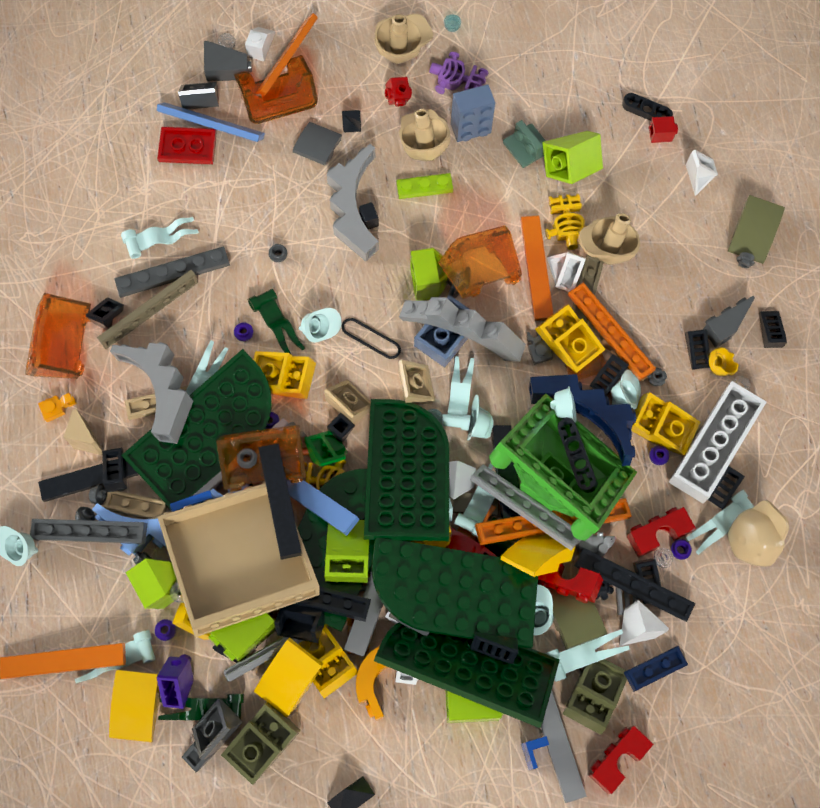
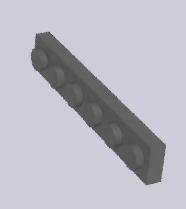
M223 246L114 279L118 294L122 298L173 283L190 270L195 275H200L230 266Z
M32 519L30 535L33 540L145 544L148 523Z

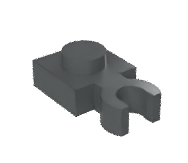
M537 331V337H532L530 332H527L526 336L527 340L532 343L528 345V350L534 365L553 359L550 347L545 341H541V336Z

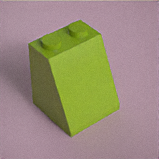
M584 131L542 142L546 177L573 184L603 169L601 136L599 133Z
M265 613L209 632L210 636L208 638L215 646L220 644L225 649L223 653L231 661L236 659L240 662L276 631L275 621Z
M445 690L447 723L499 721L503 716L501 712Z

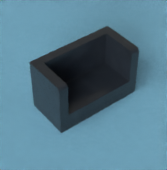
M292 604L280 608L274 625L277 636L318 643L325 625L323 610Z

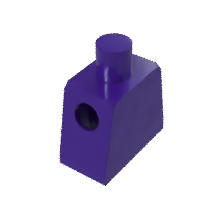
M186 654L180 657H169L157 675L163 707L184 709L194 679L191 668L192 659Z

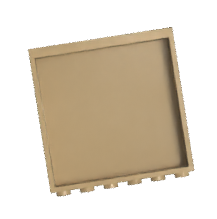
M265 482L254 487H246L235 493H226L216 499L205 500L200 504L188 505L174 512H165L163 515L158 516L160 528L195 637L320 595L319 584L298 529L297 533L302 556L280 559Z

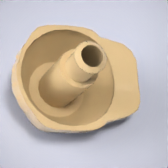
M396 14L378 22L375 30V45L380 55L393 63L399 64L418 56L421 48L433 39V31L425 17L420 14L406 16Z
M419 109L415 113L406 114L402 117L399 136L402 146L410 158L421 161H433L448 148L450 144L449 127L446 121L440 118L434 110Z
M625 213L596 219L591 225L584 227L578 236L579 243L584 252L589 256L596 257L607 265L631 260L637 254L640 247L639 234L629 224L631 219Z
M768 500L761 501L753 508L743 511L737 516L728 531V540L734 556L750 565L771 566L784 549V540L789 530V523L787 518Z

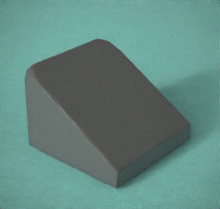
M195 742L182 756L195 772H198L213 757L211 755L205 760L199 759Z

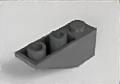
M754 296L748 299L742 298L736 303L735 307L731 308L729 306L718 317L714 315L706 320L703 330L707 329L708 339L715 348L729 341L734 336L754 301Z

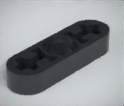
M634 93L626 94L622 102V106L626 111L650 121L653 117H662L663 114L666 117L673 116L670 108ZM649 106L652 109V111L645 112L643 110V107Z

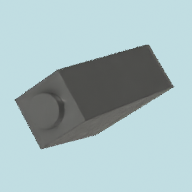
M204 41V72L207 82L249 80V72H252V62L248 61L246 53L210 41Z

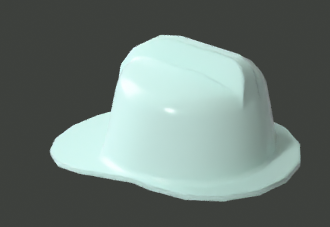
M324 308L304 316L301 326L298 328L309 341L313 343L320 342L335 336L339 332L341 316L333 308Z
M624 371L621 380L612 387V405L631 404V408L637 409L641 396V386L638 378L632 371Z
M568 386L567 389L555 393L554 400L550 402V408L555 410L557 417L570 418L576 423L575 402Z
M475 395L472 403L467 441L471 437L487 439L490 437L493 428V418L488 411L479 407L478 395Z
M0 526V555L16 566H22L33 554L38 552V548L35 547L31 535L17 532L8 526Z
M538 584L534 636L546 632L554 620L552 595L546 587Z

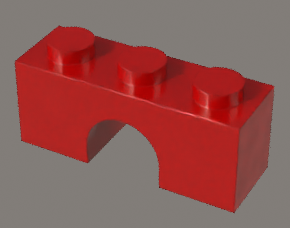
M674 507L666 511L665 516L660 518L657 515L648 520L649 524L644 526L638 524L630 529L631 532L627 535V538L638 558L656 550L660 546L656 538L658 530L668 532L673 541L696 529L684 507L680 509Z
M563 563L559 564L557 572L538 576V585H542L548 590L549 588L555 589L558 594L563 596L573 595L578 601L583 603L588 601L595 603L603 582L599 573L581 567L573 579H563L562 574L565 568Z
M635 726L624 727L618 734L620 739L616 744L611 743L604 750L606 754L601 761L597 759L589 768L592 772L588 776L607 794H612L626 778L617 767L618 758L622 754H627L635 761H640L654 745Z

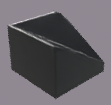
M360 110L342 111L343 132H361Z
M370 202L359 206L361 220L367 229L378 227L379 217L373 203Z
M340 413L327 426V429L340 442H343L353 430L355 424Z

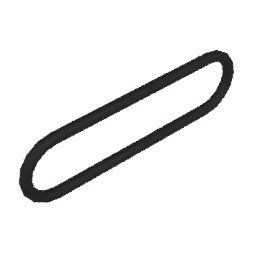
M348 318L343 321L341 325L342 331L349 337L388 359H395L400 355L401 348L397 342L354 318ZM348 321L358 323L396 345L398 353L394 356L386 355L348 333L344 328L345 323Z

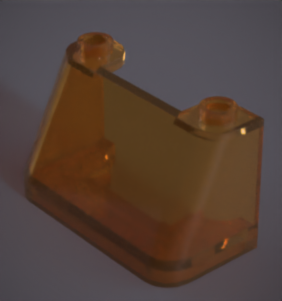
M302 55L289 60L287 63L288 73L279 75L264 97L261 94H255L264 80L254 82V78L249 72L234 74L244 107L252 123H264L314 108L317 105L318 97L313 74Z
M507 226L496 227L456 239L438 262L463 299L470 296L472 298L476 297L481 293L480 289L484 285L505 279L506 284L515 285L521 280L522 276L512 235Z
M48 293L42 295L35 313L25 375L78 379L79 376L83 375L84 365L81 364L80 354L85 326L87 322H91L86 317V313L91 308L90 303Z
M300 425L220 436L216 441L224 490L229 489L230 492L242 490V486L246 484L265 481L258 447L278 443L286 479L291 480V483H298L307 477ZM246 448L254 450L257 454L256 464L248 469L240 467L237 463V454ZM245 457V458H244V461H245V462H248V461L251 460L250 457Z

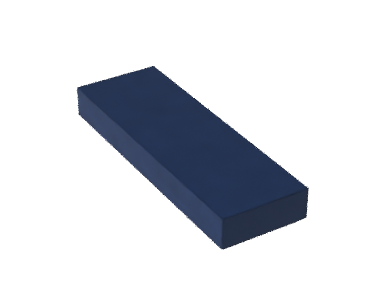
M676 646L625 671L624 674L633 692L687 666L688 663L679 646Z

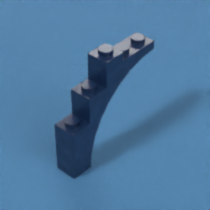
M577 374L530 377L529 393L531 404H536L545 393L554 400L556 392L567 389L569 386L574 398L576 413L597 425L613 443L622 466H630L632 458L635 457L634 445L631 446L630 442L632 439L631 429L633 423H636V413L632 411L631 404L609 405L608 396H605L604 389L582 390V383L578 382Z

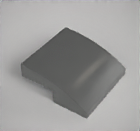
M309 122L299 136L293 148V153L326 165L332 158L334 149L340 143L342 134Z

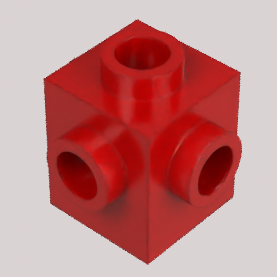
M390 78L385 84V97L388 99V104L395 105L396 107L406 105L412 96V89L409 87L408 78Z

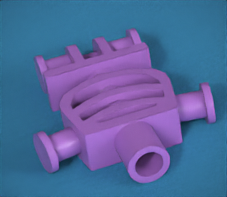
M450 52L449 58L445 59L443 65L432 63L430 67V73L438 75L439 85L435 86V90L439 94H444L445 88L456 90L463 82L466 83L464 91L483 86L486 82L485 77L488 76L489 72L484 68H480L478 75L476 74L477 66L474 65L470 76L465 75L464 63L457 60L459 59L457 52Z

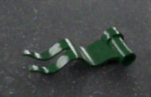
M273 289L247 299L253 312L259 311L266 325L274 332L284 353L291 354L281 328L286 331L291 341L301 350L305 349L297 338L291 323L283 316L275 302L277 295Z
M227 694V698H219L241 719V706L244 703V694ZM187 698L185 707L191 708L190 711L160 715L158 720H200L218 698Z

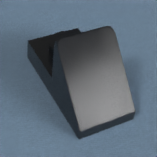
M107 297L86 313V317L93 324L108 330L112 327L113 319L123 311L124 304Z

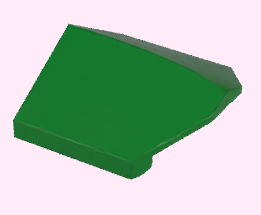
M326 431L304 437L311 461L321 467L346 459L347 449L342 442L333 436L332 432Z

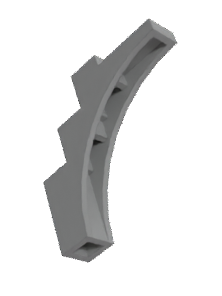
M371 144L366 148H362L353 160L350 159L346 163L345 167L338 163L327 172V184L337 191L330 198V208L340 216L333 224L334 235L364 261H368L379 250V241L368 231L361 220L356 204V194L360 179L369 164L376 158L375 147Z
M431 297L430 301L405 300L399 318L403 321L428 324L460 334L485 346L504 361L520 362L526 346L503 322H488L476 310L458 309L448 298Z
M162 342L158 344L149 343L147 349L144 347L133 348L125 344L121 346L112 345L110 352L118 361L129 363L142 369L151 379L156 397V413L151 433L159 441L177 444L193 400L185 390L180 389L184 377L176 367L171 365L174 353L167 344Z

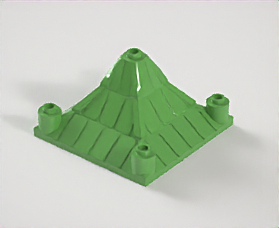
M545 393L499 442L489 458L491 464L498 469H505L513 462V466L521 480L520 490L550 511L555 510L571 517L575 516L577 520L571 525L572 534L576 539L585 541L601 528L637 474V471L631 466H622L619 456L577 420L575 424L578 427L598 482L595 491L591 493L583 492L576 482L558 432V423L565 418L557 417L555 410L550 408V402L553 399ZM566 425L565 430L568 433L569 437L573 436L570 431V426ZM576 441L569 445V450L571 451L579 448V442ZM583 459L578 460L575 467L577 469L584 468L586 461ZM582 474L585 479L584 484L586 487L590 486L591 481L586 474Z

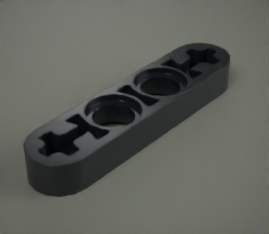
M562 419L558 423V432L576 482L583 492L591 493L597 488L598 482L578 427L572 419ZM566 425L570 426V431L573 436L569 437L568 433L565 430ZM574 441L579 442L577 450H569L570 443ZM578 460H585L586 466L584 468L577 469L575 467ZM582 474L587 475L588 479L591 481L590 486L586 487V485L584 484L585 479Z

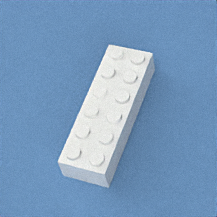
M731 381L673 473L669 483L702 504L707 501L765 406L766 401Z

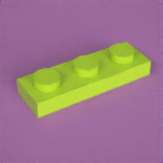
M450 173L396 180L399 199L453 193Z

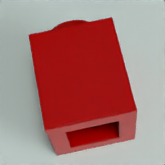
M674 116L652 118L649 125L651 143L673 141L675 134L678 133V125L674 121Z

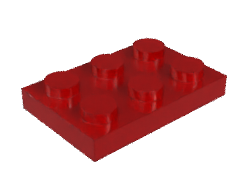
M161 127L158 162L213 165L216 129Z

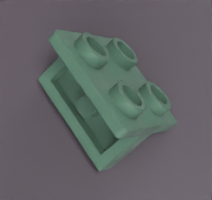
M521 120L516 123L514 134L505 138L503 144L521 167L525 168L544 156L542 142L546 140L533 124L526 126Z

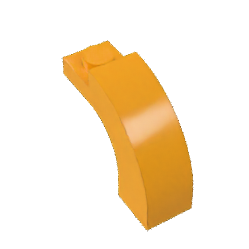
M380 646L372 650L365 657L356 677V693L359 704L368 701L369 704L365 707L370 718L375 717L376 721L383 718L384 715L374 694V683L377 676L383 670L389 668L374 662Z

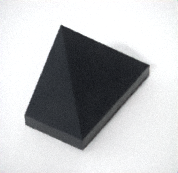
M362 776L327 803L330 808H358L372 798L375 793Z

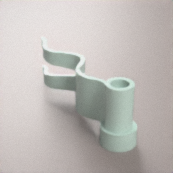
M190 217L179 218L166 228L150 227L136 234L135 230L129 229L122 232L121 237L123 243L127 246L130 258L136 259L141 256V251L148 249L152 245L160 243L173 244L182 236L198 234L199 231L198 229H182L169 236L179 225L194 221V218Z
M210 340L187 387L186 392L188 395L192 394L218 371L229 348L225 347L209 371L206 372L214 341Z
M455 356L448 413L443 414L442 426L457 427L466 431L470 429L471 415H467L475 358L470 359L466 376L463 382L460 383L459 356Z
M490 463L488 468L492 470L493 465ZM477 486L464 514L459 513L454 524L472 532V535L478 538L475 525L476 523L483 522L495 497Z
M744 489L731 498L732 503L685 538L687 541H690L715 527L717 528L696 551L698 555L727 534L732 523L740 513L754 507L747 498L748 494Z
M622 629L560 653L558 649L545 653L560 659L554 681L557 682L567 678L566 673L630 650L629 646L595 651V649L623 633Z
M150 630L134 634V640L125 644L126 665L94 669L88 674L76 678L75 683L93 679L102 673L129 666L140 660L143 661V664L155 661L150 641L152 639Z

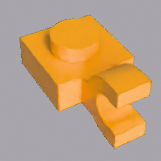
M70 393L63 395L60 399L55 395L38 403L46 422L65 415V408L77 404L75 398L71 397Z

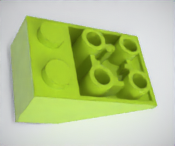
M359 520L347 536L328 523L325 581L368 583L369 540H364L365 520Z

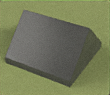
M217 82L180 86L178 94L182 108L219 107Z
M219 698L192 728L199 759L205 760L216 753L243 722Z

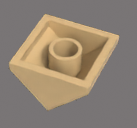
M400 360L398 371L405 403L420 405L434 402L435 397L428 365Z
M348 380L331 386L324 391L326 401L339 414L342 413L355 425L370 412L371 402Z
M74 409L70 416L64 439L76 450L102 455L103 450L87 421L77 409Z

